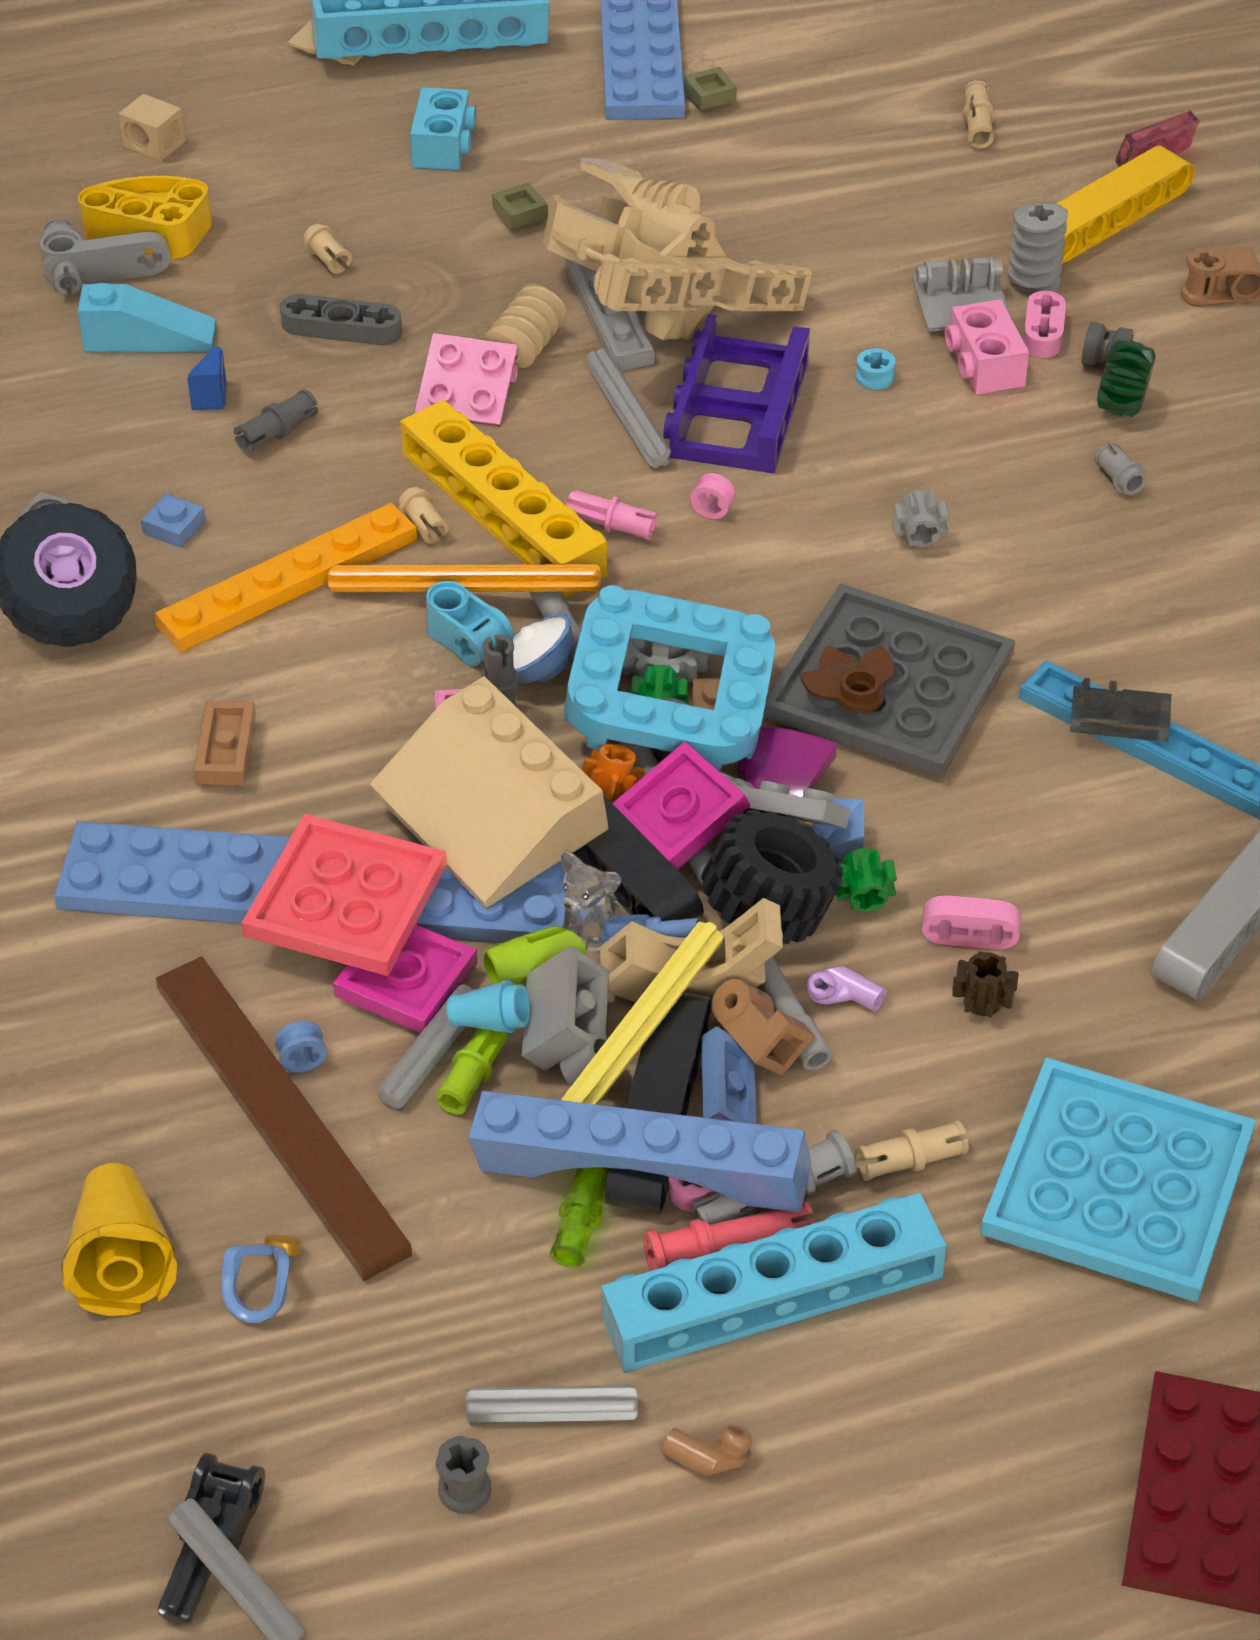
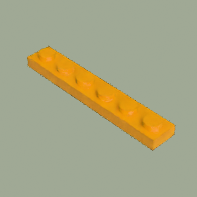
M391 502L155 612L156 627L181 653L327 584L328 570L334 565H367L417 541L416 526Z

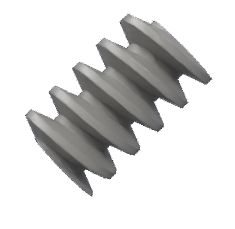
M1046 202L1029 204L1018 208L1014 213L1015 225L1012 227V236L1014 238L1011 240L1012 252L1009 256L1008 278L1018 285L1022 292L1029 296L1039 291L1056 292L1060 286L1063 248L1065 246L1068 210L1061 205Z

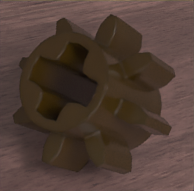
M978 951V954L972 956L968 962L964 960L958 961L957 975L953 978L952 996L964 997L965 1012L992 1017L1002 1006L1008 1009L1012 1008L1019 974L1016 971H1007L1006 957H1000L990 952Z

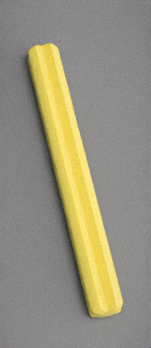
M698 922L561 1100L599 1104L722 943L723 935L717 930V926L714 923Z

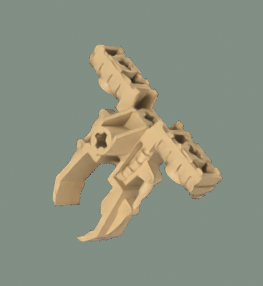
M580 158V170L612 184L623 199L603 196L598 217L567 204L568 202L563 200L560 194L552 196L543 238V244L546 249L596 271L594 281L595 293L603 305L608 306L614 311H647L643 325L644 330L662 340L680 339L681 337L691 340L695 331L698 330L714 306L729 311L804 310L813 270L799 264H766L759 260L741 264L727 258L715 237L716 228L711 218L701 214L700 195L697 188L692 185L644 178L638 171L623 164L618 165L598 158Z

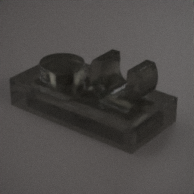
M1084 678L1080 687H1073L1070 732L1168 742L1172 694L1127 689L1120 691L1116 681H1110L1108 689L1090 688V678Z

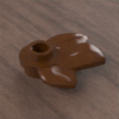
M827 646L821 655L819 670L801 673L800 679L804 688L812 695L821 699L837 701L846 710L864 713L875 710L882 704L884 700V686L894 676V664L889 653L882 646L871 649L859 661L832 646Z

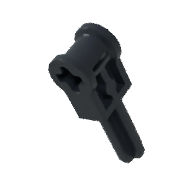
M204 1453L196 1465L185 1501L189 1498L194 1499L238 1550L249 1521L259 1506L264 1489L265 1470L263 1467L256 1465L251 1466L249 1470L218 1462L216 1455ZM186 1542L183 1545L158 1606V1614L175 1625L188 1624L192 1621L211 1575V1571Z

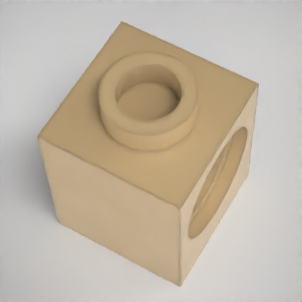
M142 94L118 113L123 147L162 162L186 142L182 109L180 107Z

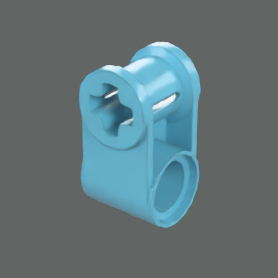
M442 581L428 589L426 595L428 635L455 653L464 663L476 667L484 661L482 646L486 638L491 637L493 648L495 647L494 635L500 634L506 635L511 639L513 638V629L506 616L499 609L488 605L469 592L463 585L453 581Z

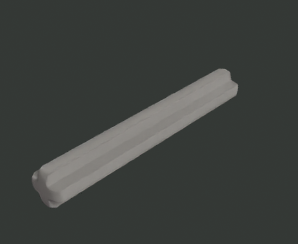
M601 348L597 352L591 351L587 355L589 360L587 367L650 467L655 469L661 465L667 466L671 461L669 457L671 449L614 359L606 349Z

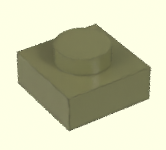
M721 67L684 76V90L700 110L716 108L722 104L736 101L737 87Z
M529 182L492 194L493 209L511 230L548 218V204Z

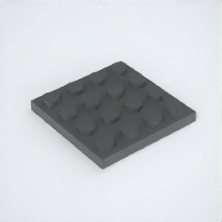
M839 584L766 698L763 717L942 778L1013 656L1015 640L844 584ZM827 646H832L858 661L871 649L882 646L889 653L894 664V676L884 686V700L882 704L875 710L864 713L846 710L837 701L821 699L812 695L804 688L800 674L819 670V661Z

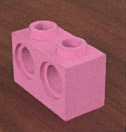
M1002 300L952 307L950 326L945 327L946 346L950 352L954 351L958 359L960 374L963 379L968 378L975 394L1025 387L1029 351Z

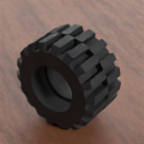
M752 810L747 811L745 815L739 813L733 816L731 822L728 821L702 871L701 879L703 883L701 887L703 893L709 897L708 903L714 910L721 913L720 917L727 923H733L763 898L780 905L781 929L783 933L782 943L789 944L790 940L798 943L804 941L807 936H812L817 930L842 884L843 867L838 864L840 859L837 853L829 849L830 844L823 837L815 834L814 830L807 825H802L796 822V819L786 815L783 817L775 812L765 811L760 813Z

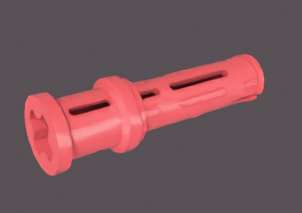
M804 1201L801 1213L776 1209L711 1225L706 1220H690L686 1228L659 1234L654 1229L644 1231L643 1246L649 1271L666 1267L671 1262L679 1259H694L715 1253L730 1244H745L763 1239L785 1228L797 1229L814 1224L815 1218L792 1223L793 1221L806 1219V1215L813 1213L812 1208L807 1201Z

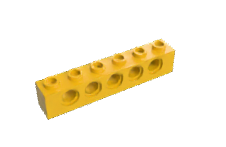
M443 399L400 421L402 455L524 565L596 564L600 566L601 577L607 576V554L609 548L605 537L598 530H593L580 519L572 507L564 505L556 498L543 482H538L525 471L517 459L510 458L502 451L489 435H484L471 424L464 413L458 412ZM562 592V594H563V596H564L565 598L568 597V596H570V595H572V594H574V593H576V592Z

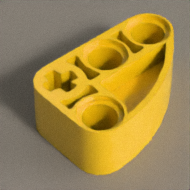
M164 175L129 177L87 187L78 195L83 232L88 239L147 231L156 232L167 240L171 259L183 258L192 253L213 224L208 186L197 179ZM153 249L144 250L145 253L153 255Z

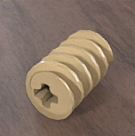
M536 283L524 284L515 299L509 303L507 309L502 312L492 328L487 331L483 340L518 345L514 365H517L518 368H527L533 364L536 356L540 355L544 346L549 343L551 337L556 334L558 328L564 323L567 317L566 308L562 300L544 286Z

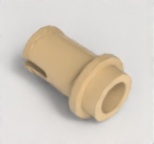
M314 224L306 230L303 240L307 252L317 255L332 273L339 274L346 269L337 261V258L340 257L349 266L352 261V255L335 239L334 231L331 227Z
M412 487L402 493L399 498V510L416 526L422 539L428 544L442 540L433 527L437 526L442 535L446 536L449 531V525L433 506V497L429 491L419 487Z

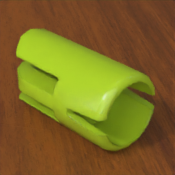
M550 926L485 948L483 960L491 985L510 980L514 985L522 984L526 988L527 973L570 946L586 955V947L581 938L572 931L561 926Z

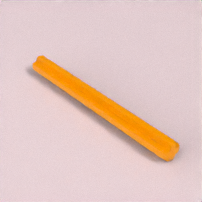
M596 564L334 565L328 570V587L332 592H427L432 585L438 582L453 581L463 585L469 592H596L601 587L602 574L600 566Z

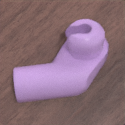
M844 966L816 971L807 981V990L810 998L824 1005L853 1000L876 1012L883 1004L887 995L886 988Z

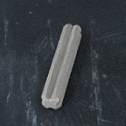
M462 984L451 995L464 994L477 989H471L466 984ZM448 999L379 1085V1099L382 1103L388 1104L394 1109L404 1107L466 1027H453L450 1024L447 1016Z
M633 1385L479 1387L467 1390L465 1412L467 1421L471 1423L633 1420L638 1414V1393Z
M189 1498L176 1507L168 1517L169 1523L268 1640H302L305 1636V1630L199 1504L194 1499Z

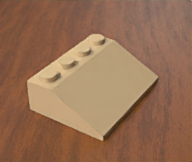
M485 676L444 700L370 783L371 791L423 845L446 851V869L485 909L609 829L603 790Z

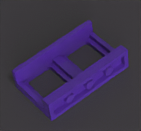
M708 314L703 330L695 331L692 344L693 358L687 357L683 369L684 385L677 384L673 400L674 413L668 412L665 418L663 437L664 439H670V458L775 474L809 362L810 328L793 326L788 344L785 346L716 336L717 315ZM715 361L759 366L769 370L763 390L758 393L710 386L704 383L710 365ZM698 415L743 421L751 424L746 444L740 449L692 442L685 439L692 419Z

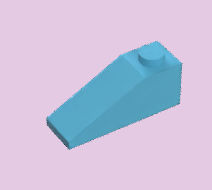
M96 283L82 285L77 312L84 352H209L214 346L217 326L216 318L127 284Z

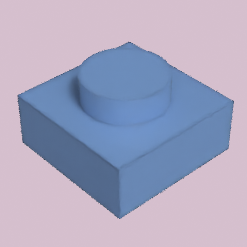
M166 493L141 519L143 534L182 548L206 521L205 510L203 506Z

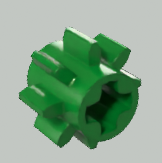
M666 665L647 666L643 677L632 676L630 693L656 699L673 698L684 701L687 704L688 679H679L677 672L672 667Z
M868 848L856 849L844 857L843 864H839L843 867L844 875L836 897L837 900L849 898L852 909L861 912L875 911L886 904L888 896L896 895L894 882L897 881L894 861L886 860L881 862L879 851Z

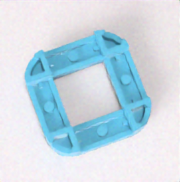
M614 585L606 586L601 589L599 597L588 606L584 616L568 681L564 721H570L580 733L588 737L586 746L598 751L601 746L607 743V739L673 752L685 741L720 773L724 764L734 763L745 757L751 759L758 742L775 654V642L769 631L770 623L765 617L758 614L748 615L740 611L637 590H624ZM631 637L724 656L714 710L618 691Z

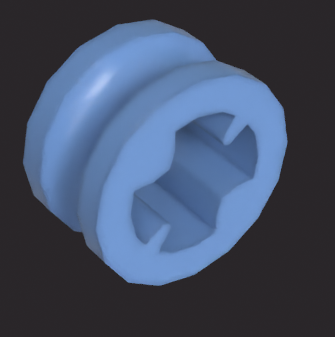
M299 1021L291 1023L282 1028L276 1035L275 1044L279 1051L280 1063L284 1069L290 1072L299 1073L315 1069L327 1057V1048L323 1042L322 1030L319 1025L313 1022Z

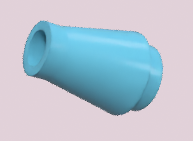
M510 980L464 994L451 995L447 1002L448 1020L453 1027L467 1026L514 1033L517 1028L525 1027L529 1022V995L522 984L514 985Z

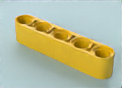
M1158 145L1056 203L1068 210L1062 264L1182 195L1193 181L1195 175L1194 165L1165 147Z

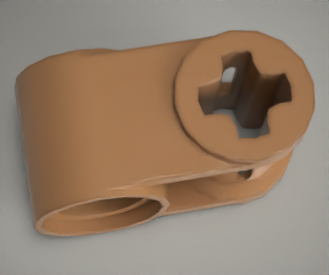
M1246 247L1218 250L1197 249L1190 252L1187 256L1186 263L1189 273L1187 281L1181 287V296L1188 303L1197 306H1207L1218 303H1249L1260 298V263L1251 249Z

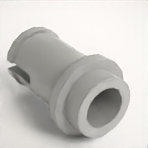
M1116 442L1108 443L1109 448L1115 455L1105 445L1101 446L1095 455V462L1112 478L1115 490L1128 495L1136 494L1142 490L1147 481L1145 467L1138 461H1132Z

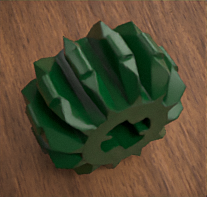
M1118 340L1111 347L1097 394L1099 408L1108 410L1109 413L1118 416L1126 415L1134 417L1141 410L1155 364L1156 355L1154 349L1131 340L1130 342Z

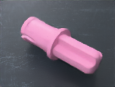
M576 490L569 494L566 506L568 505L575 510L580 519L603 525L604 531L611 532L614 529L650 540L657 524L658 512L630 506L620 502V498L615 496L612 500H608Z

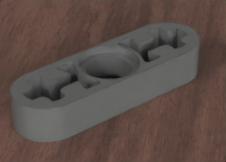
M305 294L291 295L280 304L282 328L293 335L376 345L394 343L402 336L401 312L398 308L389 304ZM339 317L350 318V320L343 322L332 321V319Z

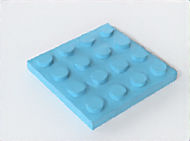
M1046 1057L982 1219L980 1235L1198 1303L1248 1151L1256 1120Z

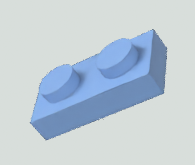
M716 1026L702 1035L703 1118L757 1124L755 1063L732 1038V1035Z

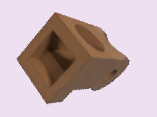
M740 979L725 981L718 987L713 996L712 1010L724 1029L732 1035V1038L754 1063L783 1076L816 1036L805 1023L779 1010L774 1012V1002L770 995Z

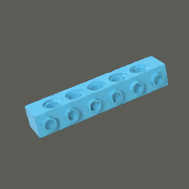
M311 0V36L317 58L340 59L347 56L362 55L376 57L381 54H416L423 51L438 50L452 52L458 49H493L498 46L513 45L528 47L534 44L547 43L548 0Z
M921 1193L903 1198L892 1197L866 1209L852 1213H836L824 1221L797 1229L785 1228L763 1239L745 1244H730L718 1252L694 1259H679L671 1262L666 1267L643 1274L621 1276L612 1283L601 1285L602 1320L625 1373L943 1278L947 1245ZM766 1276H775L778 1278H767ZM712 1292H724V1294H714ZM668 1307V1308H672V1309H670V1310H660V1309H657V1308Z

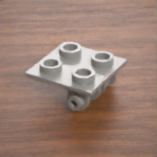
M992 256L974 258L971 260L970 271L968 259L962 258L960 272H957L955 259H950L948 264L947 261H925L923 266H917L916 275L912 276L927 331H945V327L950 326L952 307L1001 299L1009 313L998 277H1002L1003 273L1001 260H994Z

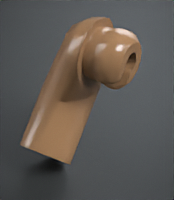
M730 1425L721 1432L720 1439L704 1443L675 1427L667 1435L661 1452L663 1455L701 1475L712 1476L741 1468L751 1456L749 1448L752 1444V1437L745 1428Z

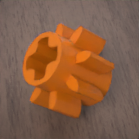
M605 744L601 746L599 751L593 749L591 757L584 759L582 771L603 790V794L611 803L615 802L643 778L645 769L635 767L637 761L635 753L631 749L619 744Z

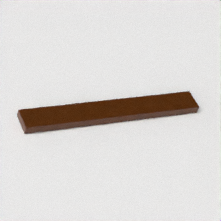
M201 956L156 977L157 989L362 1280L365 1281L411 1257L412 1249L408 1239L205 959Z

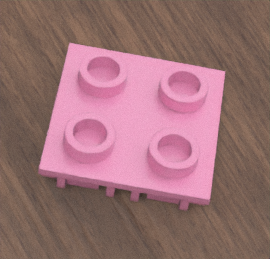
M433 333L415 413L444 399L455 410L464 413L470 422L500 426L510 382L515 383L518 376V366L514 365L518 345Z

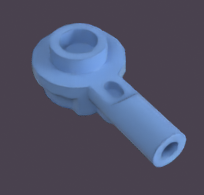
M648 914L613 917L603 921L604 933L600 935L601 944L606 943L631 921L663 935L686 938L701 920L700 918L661 921V917H649Z

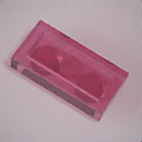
M1190 110L1128 133L1123 139L1115 163L1120 167L1158 145L1165 147L1176 155H1180L1191 146L1193 136L1200 121Z

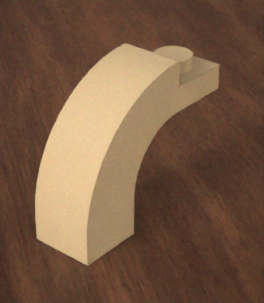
M763 898L729 926L720 930L719 932L723 935L722 943L684 992L711 996L713 1001L716 990L727 980L740 979L754 987L766 981L765 961L783 948L780 905ZM631 921L600 947V965L609 970L608 992L629 1001L637 1002L686 938L663 935Z

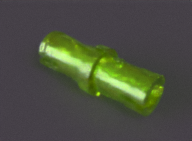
M576 1168L569 1195L561 1200L558 1209L561 1222L554 1244L550 1249V1256L556 1263L570 1268L580 1267L581 1263H585L586 1252L593 1229L597 1228L602 1221L603 1208L601 1201L606 1188L609 1168Z

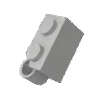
M570 946L527 973L526 990L530 1000V1018L528 1024L523 1028V1058L544 1071L560 1063L564 1078L568 1084L573 1085L608 1039L606 1037L609 970Z

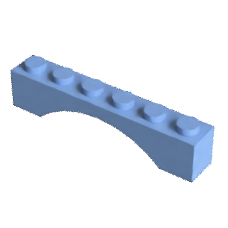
M482 1091L468 1136L479 1167L483 1172L535 1178L549 1172L572 1168L607 1167L632 1169L691 1182L728 1196L746 1206L800 1213L812 1166L805 1132L800 1129Z

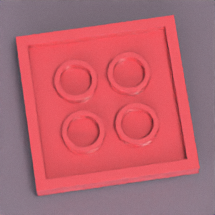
M304 814L243 919V936L389 976L447 866L446 851Z

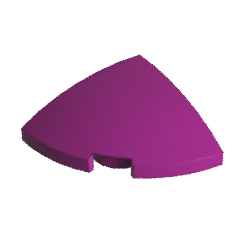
M761 727L756 750L752 758L748 759L745 757L738 761V778L742 779L744 774L745 781L751 783L755 789H760L761 781L790 786V795L803 797L804 788L812 789L835 760L837 744L799 731Z

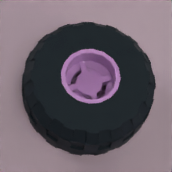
M69 502L68 504L52 503L42 505L18 517L1 536L0 608L3 614L12 622L13 626L22 634H26L34 638L35 641L47 645H61L62 647L91 643L101 639L103 635L111 630L113 631L122 622L126 612L129 611L137 581L135 554L132 545H130L126 538V533L118 524L110 520L106 514L96 509L82 506V504Z

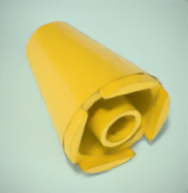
M103 1164L94 1168L87 1175L63 1257L61 1270L63 1286L67 1293L69 1289L77 1297V1304L86 1311L105 1316L131 1315L141 1311L140 1304L156 1296L158 1303L166 1297L176 1281L177 1257L175 1250L138 1174L134 1169L125 1164Z

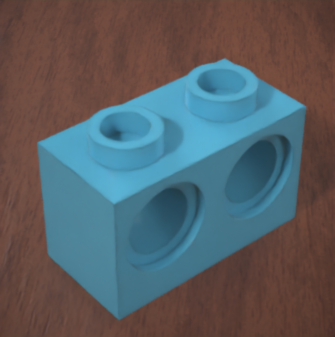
M421 87L410 132L412 168L460 170L463 154H470L471 131H475L476 106L469 105V90Z

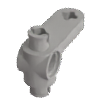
M58 217L59 224H55L54 218L50 219L45 224L44 231L39 238L46 281L64 295H68L67 288H71L72 294L80 290L83 284L105 283L157 275L163 272L171 261L167 240L161 234L151 231L82 241L78 230L71 226L70 222L65 218ZM153 249V258L145 259L144 250Z

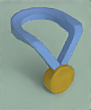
M269 1235L265 1237L264 1244L235 1245L226 1250L222 1264L221 1291L227 1309L236 1318L247 1323H261L275 1316L281 1310L287 1296L289 1256L300 1254L301 1240L285 1235ZM274 1255L277 1261L275 1293L272 1302L263 1310H253L246 1307L237 1294L236 1281L244 1256Z

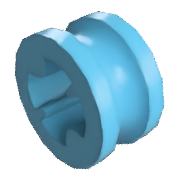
M880 348L864 350L857 357V382L864 388L871 390H881L889 387L895 379V357L889 351Z

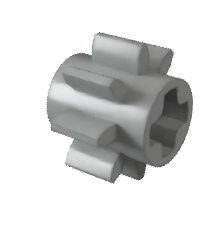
M933 491L909 492L902 499L901 504L895 503L893 505L895 518L892 522L895 536L906 535L908 546H930L938 541L941 534L948 533L946 520L950 516L946 501L936 503Z

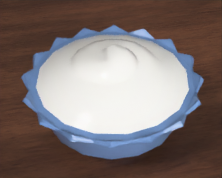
M559 611L555 616L546 615L542 621H535L531 625L521 628V631L513 638L514 668L516 673L519 674L520 683L526 684L536 680L539 682L548 681L557 676L567 666L569 662L568 655L573 650L575 644L571 629L572 619H570V613L563 615Z

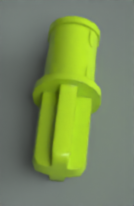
M478 1028L466 1048L456 1052L452 1058L453 1067L451 1072L435 1093L436 1102L443 1110L456 1115L463 1114L466 1111L477 1088H479L481 1083L488 1082L492 1076L493 1069L491 1065L507 1041L508 1033Z

